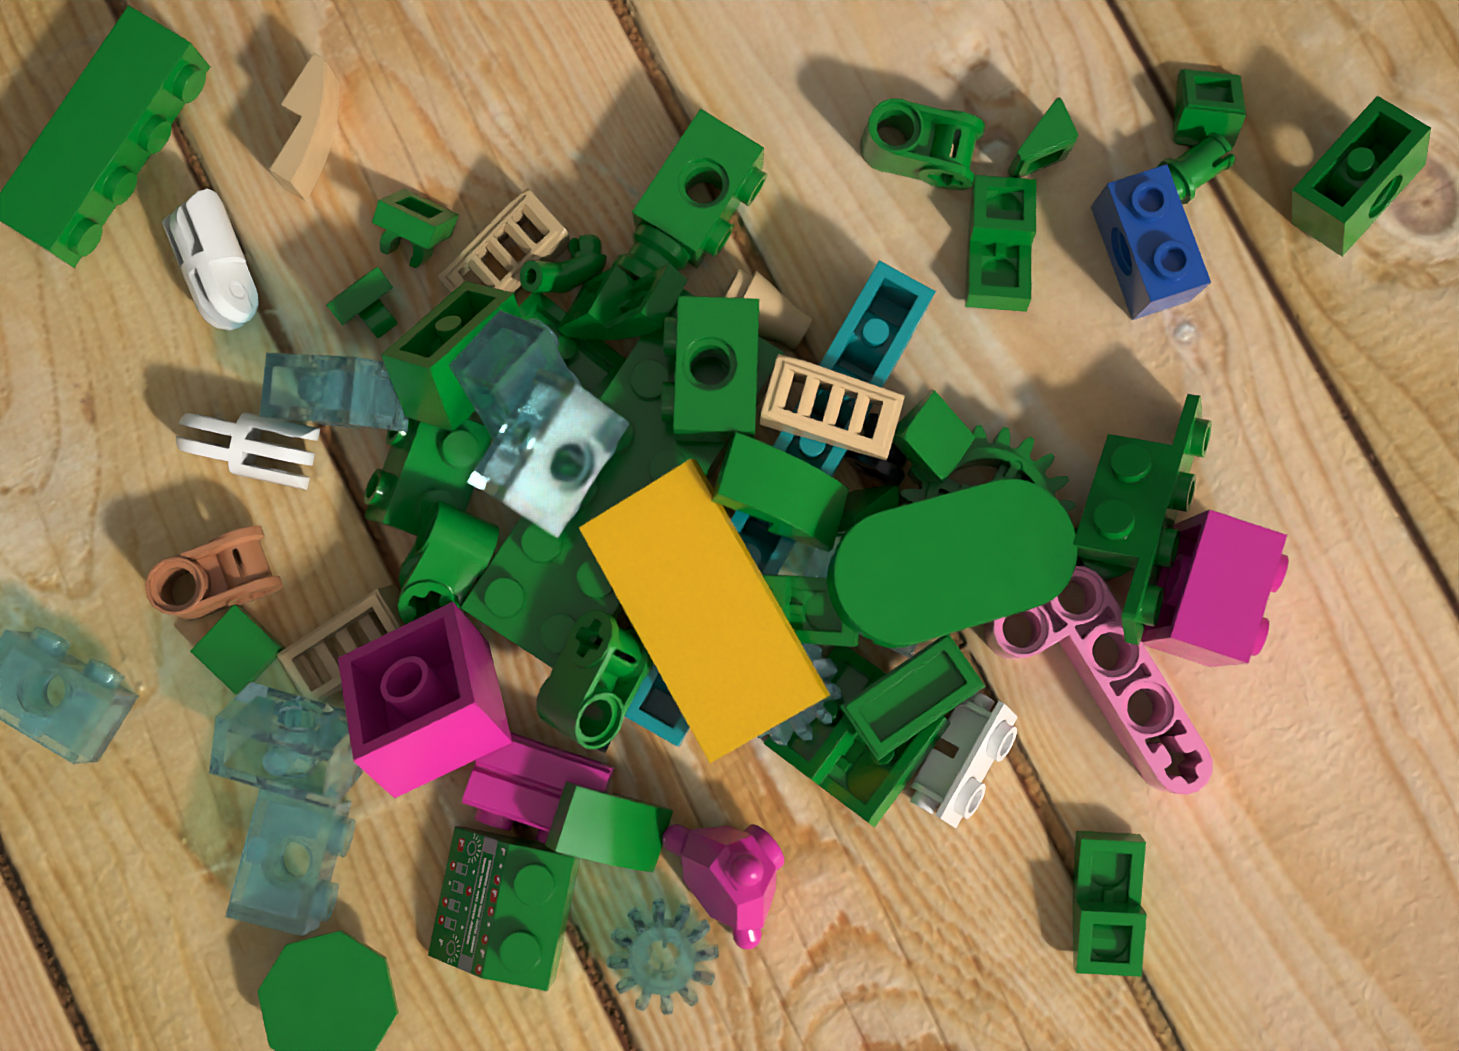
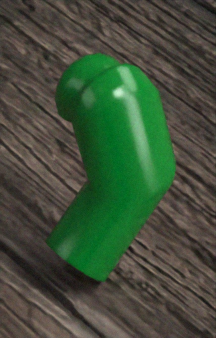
M580 235L579 239L572 238L568 243L571 259L562 262L535 260L525 262L520 270L521 286L528 292L567 293L602 273L607 256L601 252L602 241L596 235Z

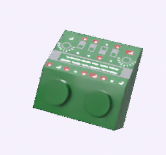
M455 826L428 956L482 979L548 992L557 976L580 858L555 852L541 842Z

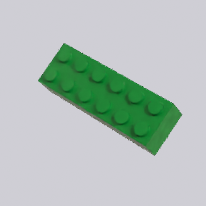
M683 289L679 296L694 295ZM678 299L668 316L677 317ZM664 324L661 329L641 336L461 606V609L551 668L556 664L567 643L570 630L579 617L588 611L596 609L610 614L617 621L624 611L579 527L689 459L698 461L709 481L723 460L729 442L675 441L673 422H661L662 383L675 382L676 357L664 356ZM759 336L756 408L768 391L778 354H785ZM704 357L695 363L691 374L702 384L714 385L726 378L729 368L724 361L717 357ZM593 635L588 637L589 641L601 646L603 640Z

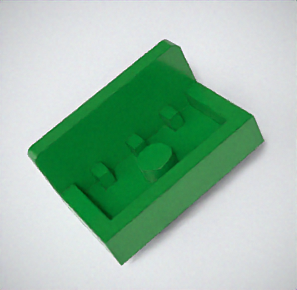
M400 409L393 417L387 431L386 443L391 447L382 469L378 468L374 471L365 489L364 503L368 505L365 519L390 526L417 537L421 524L435 501L440 500L466 512L496 430L467 419L452 432L405 417L403 410Z

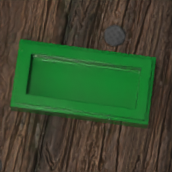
M948 634L939 637L839 707L872 756L878 761L984 688L985 685Z

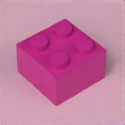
M1209 509L1174 524L1173 529L1180 530V542L1176 560L1172 568L1162 567L1157 582V586L1164 589L1160 616L1156 626L1145 625L1141 641L1147 647L1207 667L1249 664L1251 655L1257 656L1267 639L1269 619L1263 617L1270 592L1275 593L1280 588L1287 572L1289 559L1287 555L1282 554L1287 535Z
M454 602L338 657L353 762L394 798L512 743L490 644Z

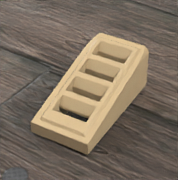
M527 188L510 202L437 278L452 293L465 281L463 276L472 269L486 286L512 292L515 295L523 288L520 283V270L523 264L529 260L553 262L568 249V243L571 239L562 224L534 193ZM527 221H530L544 236L537 245L521 229ZM509 237L526 254L519 263L501 245ZM490 253L508 272L501 281L482 262Z
M778 354L761 411L759 425L887 460L905 396L806 361ZM792 381L805 384L797 414L784 410ZM818 388L831 392L822 422L810 418ZM843 396L856 399L848 430L835 427ZM869 403L882 406L873 439L860 435Z
M395 585L374 590L276 654L309 709L342 690L338 657L340 656L329 639L335 636L344 652L348 653L363 646L362 641L352 626L357 622L370 642L406 625L399 616L398 599L400 590ZM315 649L332 678L324 683L307 655V652Z

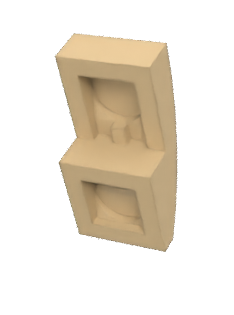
M314 52L281 103V106L296 127L269 168V171L285 190L304 201H307L327 161L335 134L339 109V81L325 58Z

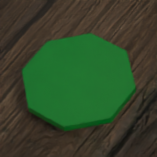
M344 930L286 944L257 990L268 1045L274 1051H376L399 1013L387 957Z

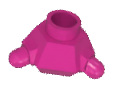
M679 824L667 827L662 835V843L667 851L681 858L683 881L711 918L731 927L733 940L738 947L745 950L755 948L761 941V928L764 927L776 891V873L784 865V856L776 841L767 831L754 824L748 826L744 831L729 825L692 830Z

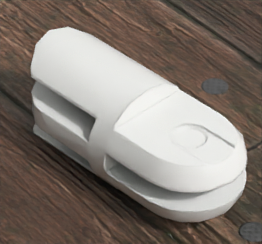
M210 189L197 191L172 214L162 220V224L197 310L210 325L231 331L243 326L245 322L253 318L259 306L258 294L223 202L218 194Z
M247 412L241 414L237 422L194 413H186L181 417L178 423L180 425L232 436L230 446L175 436L176 445L180 451L228 461L229 472L235 475L304 490L308 489L310 480L308 476L254 465L257 455L298 464L313 465L314 452L260 440L261 429L289 437L318 441L320 428Z

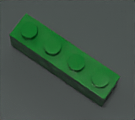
M128 5L1 190L0 222L73 268L76 267L82 257L89 255L99 244L103 233L102 227L117 205L126 202L134 192L137 184V175L151 154L159 152L166 145L171 135L172 123L184 105L194 101L204 87L206 73L210 66L192 43Z

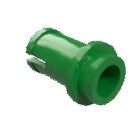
M1212 132L1175 160L1171 158L1164 159L1157 167L1165 164L1168 165L1181 203L1187 204L1195 197L1196 189L1223 170L1229 169L1235 163V155L1228 154L1221 159L1220 157L1231 151L1232 147L1223 136Z

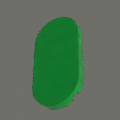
M1020 479L996 480L878 512L850 527L839 540L840 542L836 546L835 553L830 558L827 570L828 593L838 617L854 633L860 632L864 637L874 640L872 643L886 648L908 647L1025 612L1053 600L1065 589L1074 573L1078 553L1077 546L1073 545L1076 534L1066 510L1048 491L1034 483Z

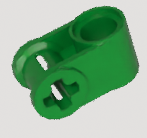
M890 98L880 102L872 110L861 137L860 150L864 160L871 168L880 172H888L921 180L942 189L966 190L973 186L974 173L970 170L976 140L984 136L985 123L982 119L966 112L942 110L904 99ZM882 127H894L904 135L906 143L899 146L889 145L879 137L877 130ZM953 144L954 147L952 151V156L950 157V152Z
M440 500L435 501L427 512L417 538L404 562L401 564L399 571V583L402 590L398 599V611L405 624L451 602H454L458 608L461 606L474 581L483 573L493 555L499 537L498 525Z
M596 609L588 611L579 617L572 626L567 643L549 677L540 687L536 698V710L539 717L587 749H598L612 741L619 732L624 716L642 681L651 671L654 663L635 628L625 630L617 625L616 620L610 614ZM593 635L603 640L601 646L589 641L588 637ZM621 652L635 658L634 662L630 663L619 658Z

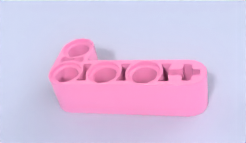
M1075 566L1070 581L1077 583L1085 594V605L1078 614H1071L1065 611L1059 603L1058 596L1046 604L1019 613L1026 617L1032 628L1031 638L1023 648L1015 647L1005 639L1003 634L1005 618L984 624V637L988 647L996 655L1005 659L1027 658L1039 654L1059 642L1141 777L1149 786L1159 791L1189 795L1200 791L1208 783L1213 771V760L1209 749L1142 641H1140L1139 645L1125 642L1122 625L1123 611L1104 580L1096 571L1085 566ZM1100 635L1112 638L1119 649L1117 663L1110 670L1101 668L1095 662L1092 654L1093 644ZM1137 690L1145 692L1153 705V713L1150 719L1141 726L1131 720L1127 711L1128 700ZM1155 736L1161 741V743H1145L1146 738ZM1168 752L1183 753L1184 760L1177 765L1181 776L1166 774L1164 768L1172 763Z

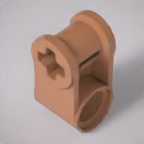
M256 525L225 533L212 539L205 545L160 561L148 573L145 590L146 597L151 605L161 613L194 620L221 611L234 604L241 605L266 597L280 590L283 584L280 576H273L260 542L265 538L262 526ZM191 573L196 582L195 594L187 603L177 605L172 597L173 584L178 577Z

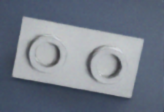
M976 692L955 707L948 720L951 724L941 736V739L959 748L955 757L952 759L933 748L910 786L916 790L910 802L933 814L939 803L940 807L935 816L954 828H957L962 817L968 819L977 810L986 789V785L982 783L986 773L994 760L1000 762L1005 758L1017 734V728L1013 725L1018 717L1001 701H998L991 713L990 710L995 701L980 692Z

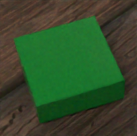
M234 604L190 652L235 695H242L278 657L276 654L286 647L241 605Z

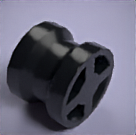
M868 414L863 423L864 437L873 439L879 414ZM893 442L887 460L848 450L844 456L847 463L856 470L885 486L895 485L899 489L905 478L903 467L908 459Z

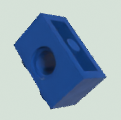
M1165 164L1106 184L1091 205V209L1132 320L1190 302L1211 283L1168 165Z

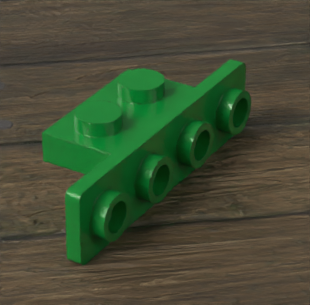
M1187 394L1172 445L1113 434L1107 435L1073 545L1077 546V557L1135 568L1122 612V625L1125 642L1139 645L1145 625L1156 626L1160 616L1164 589L1163 587H1158L1157 582L1162 567L1172 568L1175 563L1180 542V530L1173 529L1178 511L1189 512L1195 492L1196 474L1189 472L1194 456L1205 457L1211 435V420L1202 419L1200 395Z

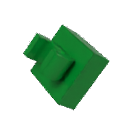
M404 188L378 200L371 223L386 229L380 239V252L386 255L398 249L401 237L411 242L413 255L410 258L409 266L416 269L431 258L435 245L452 237L459 214Z
M378 266L374 267L326 304L342 326L359 314L377 339L398 324L379 299L391 290L393 286Z

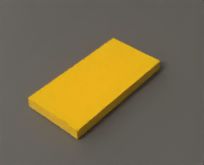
M689 459L585 523L579 529L709 763H712L828 697L830 693L723 505L711 501L714 490L698 461Z

